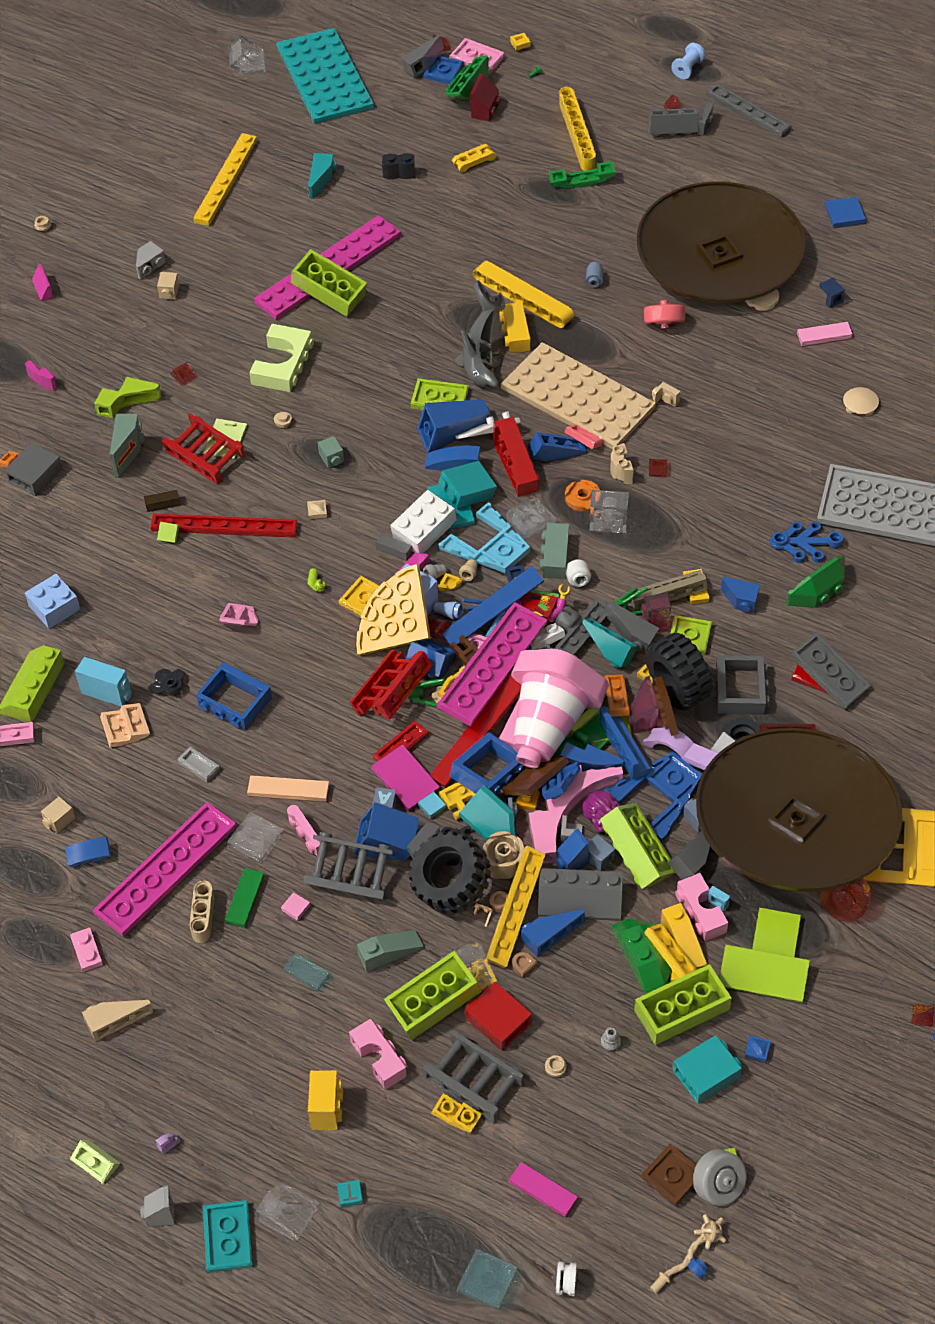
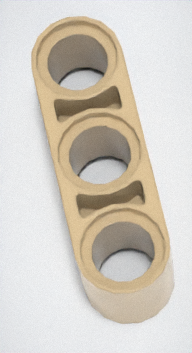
M204 880L197 882L194 886L191 907L190 930L193 940L197 943L208 941L212 927L215 898L212 885Z

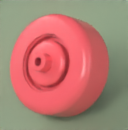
M668 300L660 301V305L646 306L644 308V322L646 324H659L661 329L669 328V324L685 321V307L679 304H668Z

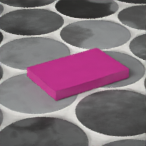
M403 744L371 766L373 772L388 789L396 790V798L408 812L416 807L423 798L432 792L436 793L440 789L438 784Z

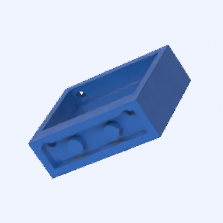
M223 662L199 690L196 697L198 706L202 710H208L217 718L230 722L234 727L246 730L271 700L272 694L270 686ZM225 681L257 697L243 715L211 699Z
M488 732L452 763L450 777L475 794L485 785L495 795H498L504 786L525 770L526 766L516 760L518 753L511 746ZM491 752L509 765L488 782L470 770V768Z

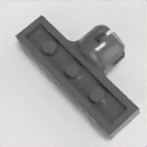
M597 598L583 614L576 612L569 606L564 607V611L558 614L555 623L565 630L567 634L554 649L562 650L575 656L591 637L582 623L583 620L593 619L602 624L607 618L604 613L607 604Z

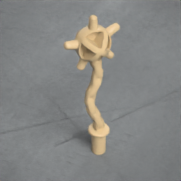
M707 1214L703 1215L705 1223L701 1226V1229L694 1230V1234L701 1236L691 1244L682 1264L668 1269L665 1273H659L660 1277L650 1287L654 1293L657 1294L666 1283H670L669 1278L673 1273L684 1270L690 1264V1259L693 1258V1253L698 1245L706 1241L705 1248L710 1249L712 1242L717 1240L723 1243L726 1242V1239L721 1235L722 1228L720 1225L723 1222V1218L720 1217L715 1222L710 1221Z

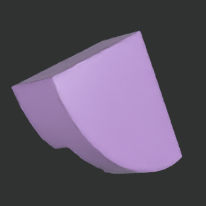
M167 1133L158 1138L156 1143L161 1153L166 1154L181 1140L175 1133Z

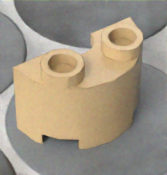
M625 444L615 445L611 453V475L614 479L617 478L624 481V484H633V467L631 461L625 458V455H627Z

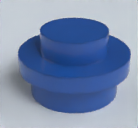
M691 1258V1263L688 1265L691 1271L699 1279L703 1276L707 1277L708 1274L705 1271L708 1267L699 1258L696 1261Z

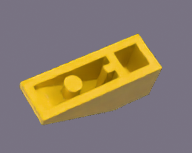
M679 903L663 909L661 924L696 969L706 966L707 963L696 934L682 904Z

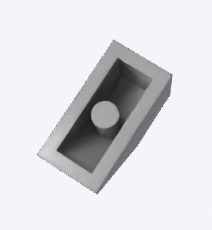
M163 1186L144 1197V1205L141 1206L140 1212L141 1219H145L147 1227L174 1225V1201L169 1186Z

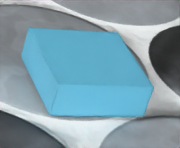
M432 792L418 802V806L430 819L446 809V804L435 792Z
M712 886L708 892L707 901L716 907L719 906L722 911H726L729 907L730 896Z

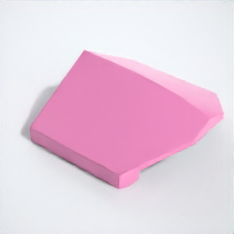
M233 603L227 604L219 620L223 624L236 626H257L258 618L253 606Z

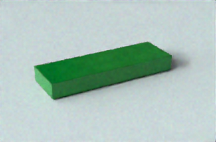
M244 868L225 918L226 924L242 928L246 927L265 876L264 872Z

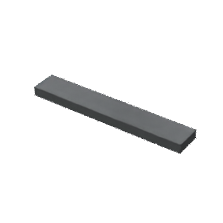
M716 84L707 91L708 97L780 138L791 130L790 124L719 84Z

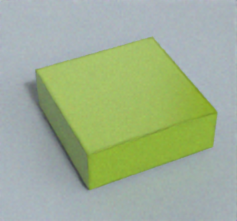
M160 522L157 540L176 543L179 525Z

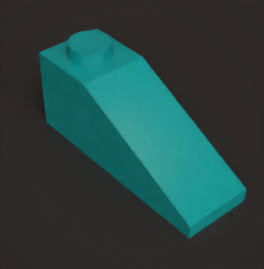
M314 153L308 184L309 199H313L333 177V171H336L337 167L333 154Z
M584 619L583 625L604 657L611 661L610 664L617 668L629 666L638 646L595 620Z

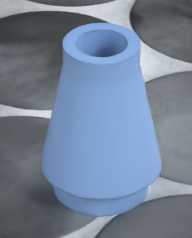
M436 602L434 613L453 620L460 619L463 614V605L459 604V602Z

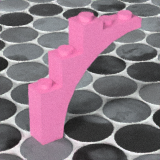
M609 767L600 770L590 769L582 772L581 768L565 793L556 799L545 801L547 811L538 810L529 813V827L533 848L545 853L542 864L556 862V841L562 825L563 815H568L580 801L588 797L592 792L617 785V782L623 779L622 767Z

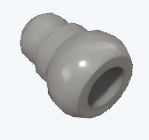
M428 564L423 568V573L434 577L436 580L447 573V567L444 564Z
M609 1027L601 1037V1045L608 1051H614L619 1048L621 1038L615 1028Z

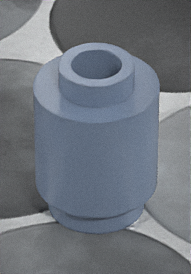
M598 262L590 263L586 270V283L591 287H598L603 283V267Z

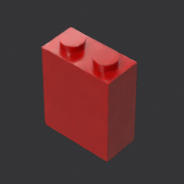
M496 982L491 986H486L480 993V996L476 1000H471L465 1007L466 1020L501 1051L532 1024V1013Z

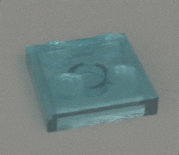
M476 1249L457 1287V1292L499 1311L518 1271V1267Z

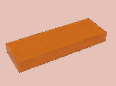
M624 675L604 676L609 683L606 695L610 716H629Z

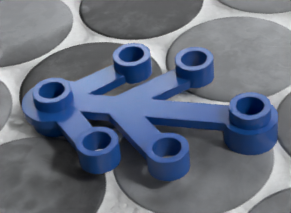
M793 522L791 527L784 533H774L770 539V544L775 549H784L793 555V560L796 563L804 562L805 553L800 550L798 551L792 545H797L812 556L813 562L821 563L824 557L823 552L816 550L811 545H829L831 548H838L842 545L843 535L840 532L834 531L828 537H810L812 534L820 532V523L811 522L810 526L801 533L802 524L800 522ZM793 534H800L797 537H791Z

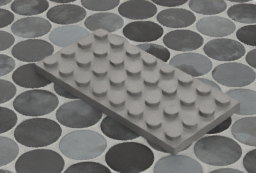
M830 464L817 522L935 546V484Z

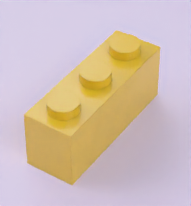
M523 303L505 304L506 307L502 312H499L500 322H504L502 324V333L506 334L504 336L505 347H509L510 353L530 351V336Z

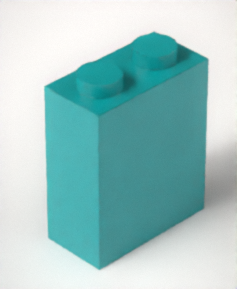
M479 461L442 470L438 482L440 488L444 490L455 508L492 499L497 488Z
M715 1035L674 1060L672 1071L697 1104L739 1079L742 1065L738 1058L730 1054L727 1044L723 1040L720 1041Z

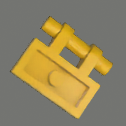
M459 782L439 792V796L449 810L455 807L458 808V811L453 813L455 820L461 818L458 814L465 807L464 803L471 800L475 795L474 792Z

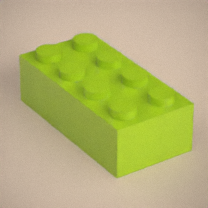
M312 249L302 258L291 274V284L346 317L366 294L367 282Z
M709 964L635 999L634 1011L654 1044L657 1045L730 1010L732 998Z

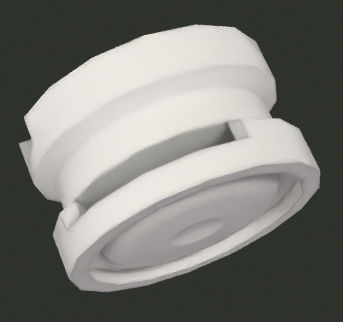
M558 1261L556 1294L568 1293L569 1296H574L577 1263L566 1265L564 1262ZM561 1271H564V1272H563V1281H562V1285H563V1286H560Z

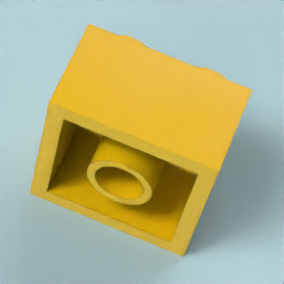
M310 1071L308 1115L311 1130H338V1122H342V1079H338L337 1071Z

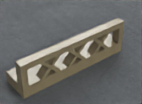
M697 570L645 586L648 590L631 601L635 611L645 609L646 597L666 595L665 603L708 590L705 574L701 573V570ZM642 587V588L637 589V591H635L634 593L638 592L639 590H641V589H643V588H645V587Z

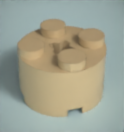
M496 832L489 836V839L483 845V850L487 854V859L491 865L488 869L491 871L493 879H509L515 876L524 851V845L518 836L515 837L510 832Z

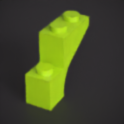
M126 377L119 392L102 388L94 403L97 415L114 418L116 413L125 406L158 401L161 398L160 386L154 382Z

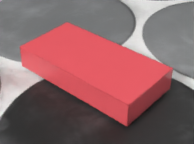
M577 424L568 426L565 429L564 433L591 449L601 447L603 444V439Z

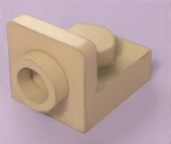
M662 382L652 391V401L656 404L663 400L667 404L676 407L680 402V391L665 382Z

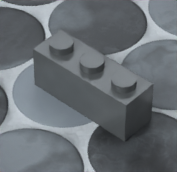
M696 108L648 110V130L654 136H661L662 134L677 135L678 133L693 134V132H698L699 113Z

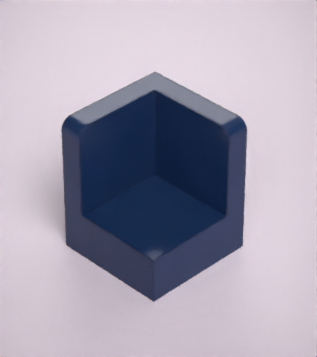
M834 278L820 283L819 287L827 294L826 305L829 308L843 302L845 289Z

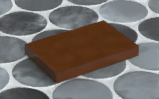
M552 757L548 762H540L538 768L527 767L502 788L504 795L531 796L562 770L569 761L567 757Z

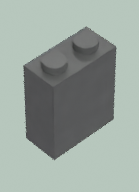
M31 442L4 471L9 483L36 496L62 469L58 454Z

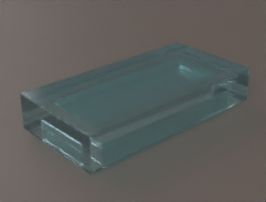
M297 953L292 956L283 968L285 973L317 992L330 977L329 972Z

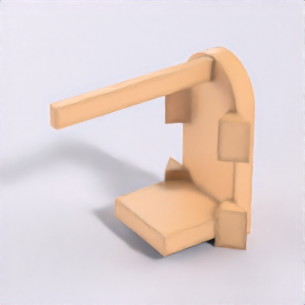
M476 903L475 915L480 908L484 912H489L485 927H487L493 909Z

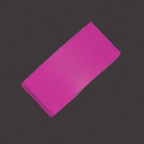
M31 360L25 363L27 374L34 382L49 390H56L55 382L57 380L52 372L50 373L46 368L40 369Z

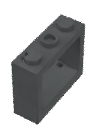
M717 655V714L764 715L765 707H769V695H765V691H768V679L764 677V675H767V664L764 663L763 656ZM725 670H757L758 699L726 698Z

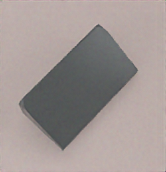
M426 823L408 844L407 849L413 860V854L415 851L418 852L421 848L419 845L422 842L426 843L432 835L438 836L440 832L439 826Z

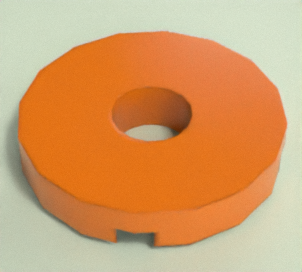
M574 481L565 490V502L569 507L577 511H590L597 507L601 500L599 487L592 481ZM583 493H584V494H586L587 496H586V497H580L579 494H583Z

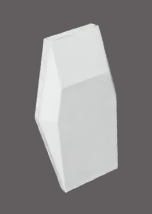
M509 411L502 413L503 419L510 417ZM493 416L486 418L487 424H482L456 435V439L492 433ZM518 417V418H514L515 421H516V424L520 423V418H519V417Z

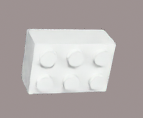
M427 490L390 525L393 538L411 545L412 552L424 553L456 521L455 508Z

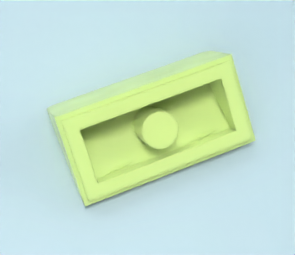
M88 1139L80 1140L70 1160L102 1183H105L120 1165L119 1161Z

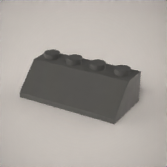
M541 868L538 916L547 917L583 909L585 911V919L621 921L623 872Z

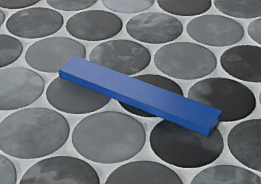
M531 566L441 632L442 636L449 644L454 642L459 645L461 642L458 637L464 635L468 638L512 606L514 602H517L543 583L544 580L535 568Z

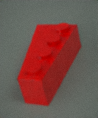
M514 416L494 421V447L517 497L537 492L540 478L538 473H535L533 462L530 460Z

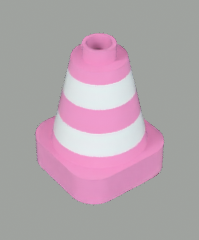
M558 649L521 651L511 673L513 679L522 685L512 748L518 753L516 760L530 768H538L540 762H548L585 709L601 707L609 687L608 681L568 652Z

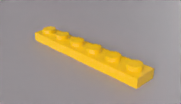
M529 846L524 848L486 956V961L502 968L507 967L545 853Z

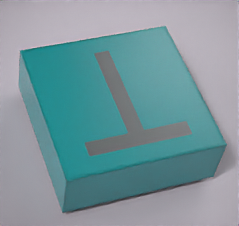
M359 1180L337 1183L340 1207L363 1204Z

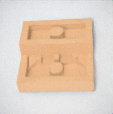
M140 703L121 705L118 711L101 712L100 718L110 748L136 742L150 735Z

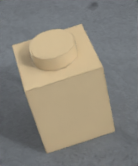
M160 273L157 284L159 298L176 299L179 289L177 273Z
M57 797L41 811L44 826L49 830L52 828L56 833H59L75 819L72 807L60 797Z

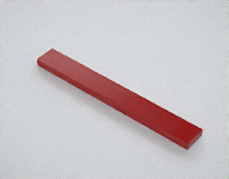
M153 513L150 528L151 532H158L160 522L179 525L178 533L296 538L298 521L296 519Z
M511 673L473 724L467 727L430 774L437 784L444 788L448 787L453 780L450 777L452 763L488 732L490 733L520 695L522 685L513 679Z

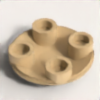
M863 387L850 389L843 398L846 411L851 414L856 413L870 416L874 414V410L879 405L878 396L872 390Z

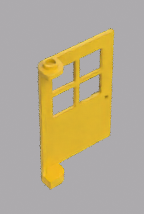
M902 808V822H905L904 844H896L894 848L904 849L903 871L880 870L879 866L872 873L860 879V881L935 887V811Z

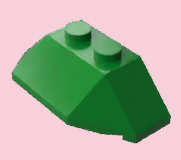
M488 55L475 57L471 63L466 65L445 90V94L449 98L471 101L470 93L480 73L484 74L487 78L489 77Z
M843 554L836 556L807 576L794 589L788 591L786 604L788 606L816 608L820 604H825L834 594H839L843 590L845 578V556Z
M629 918L611 925V929L644 994H647L666 985L672 969L644 933L648 928L657 924Z

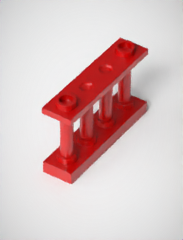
M190 413L188 418L191 425L176 440L166 437L162 441L165 452L218 485L222 481L220 470L235 454L243 459L246 457L244 446L241 442L234 441L205 423L201 417H196ZM196 429L203 433L190 448L185 449L181 446ZM209 438L216 441L202 457L194 454ZM222 446L229 449L215 465L207 463Z

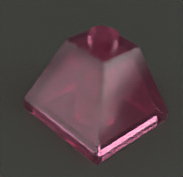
M650 676L645 677L630 707V715L627 716L629 727L632 726L634 734L657 728L659 706Z

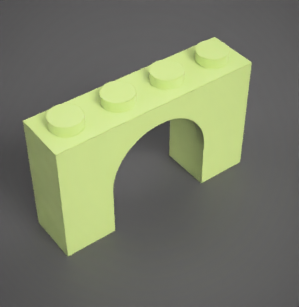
M271 324L266 335L268 348L287 351L293 356L288 361L280 364L255 360L249 372L251 385L291 392L293 386L297 384V376L302 372L304 361L308 359V351L312 349L314 339L311 337V331Z

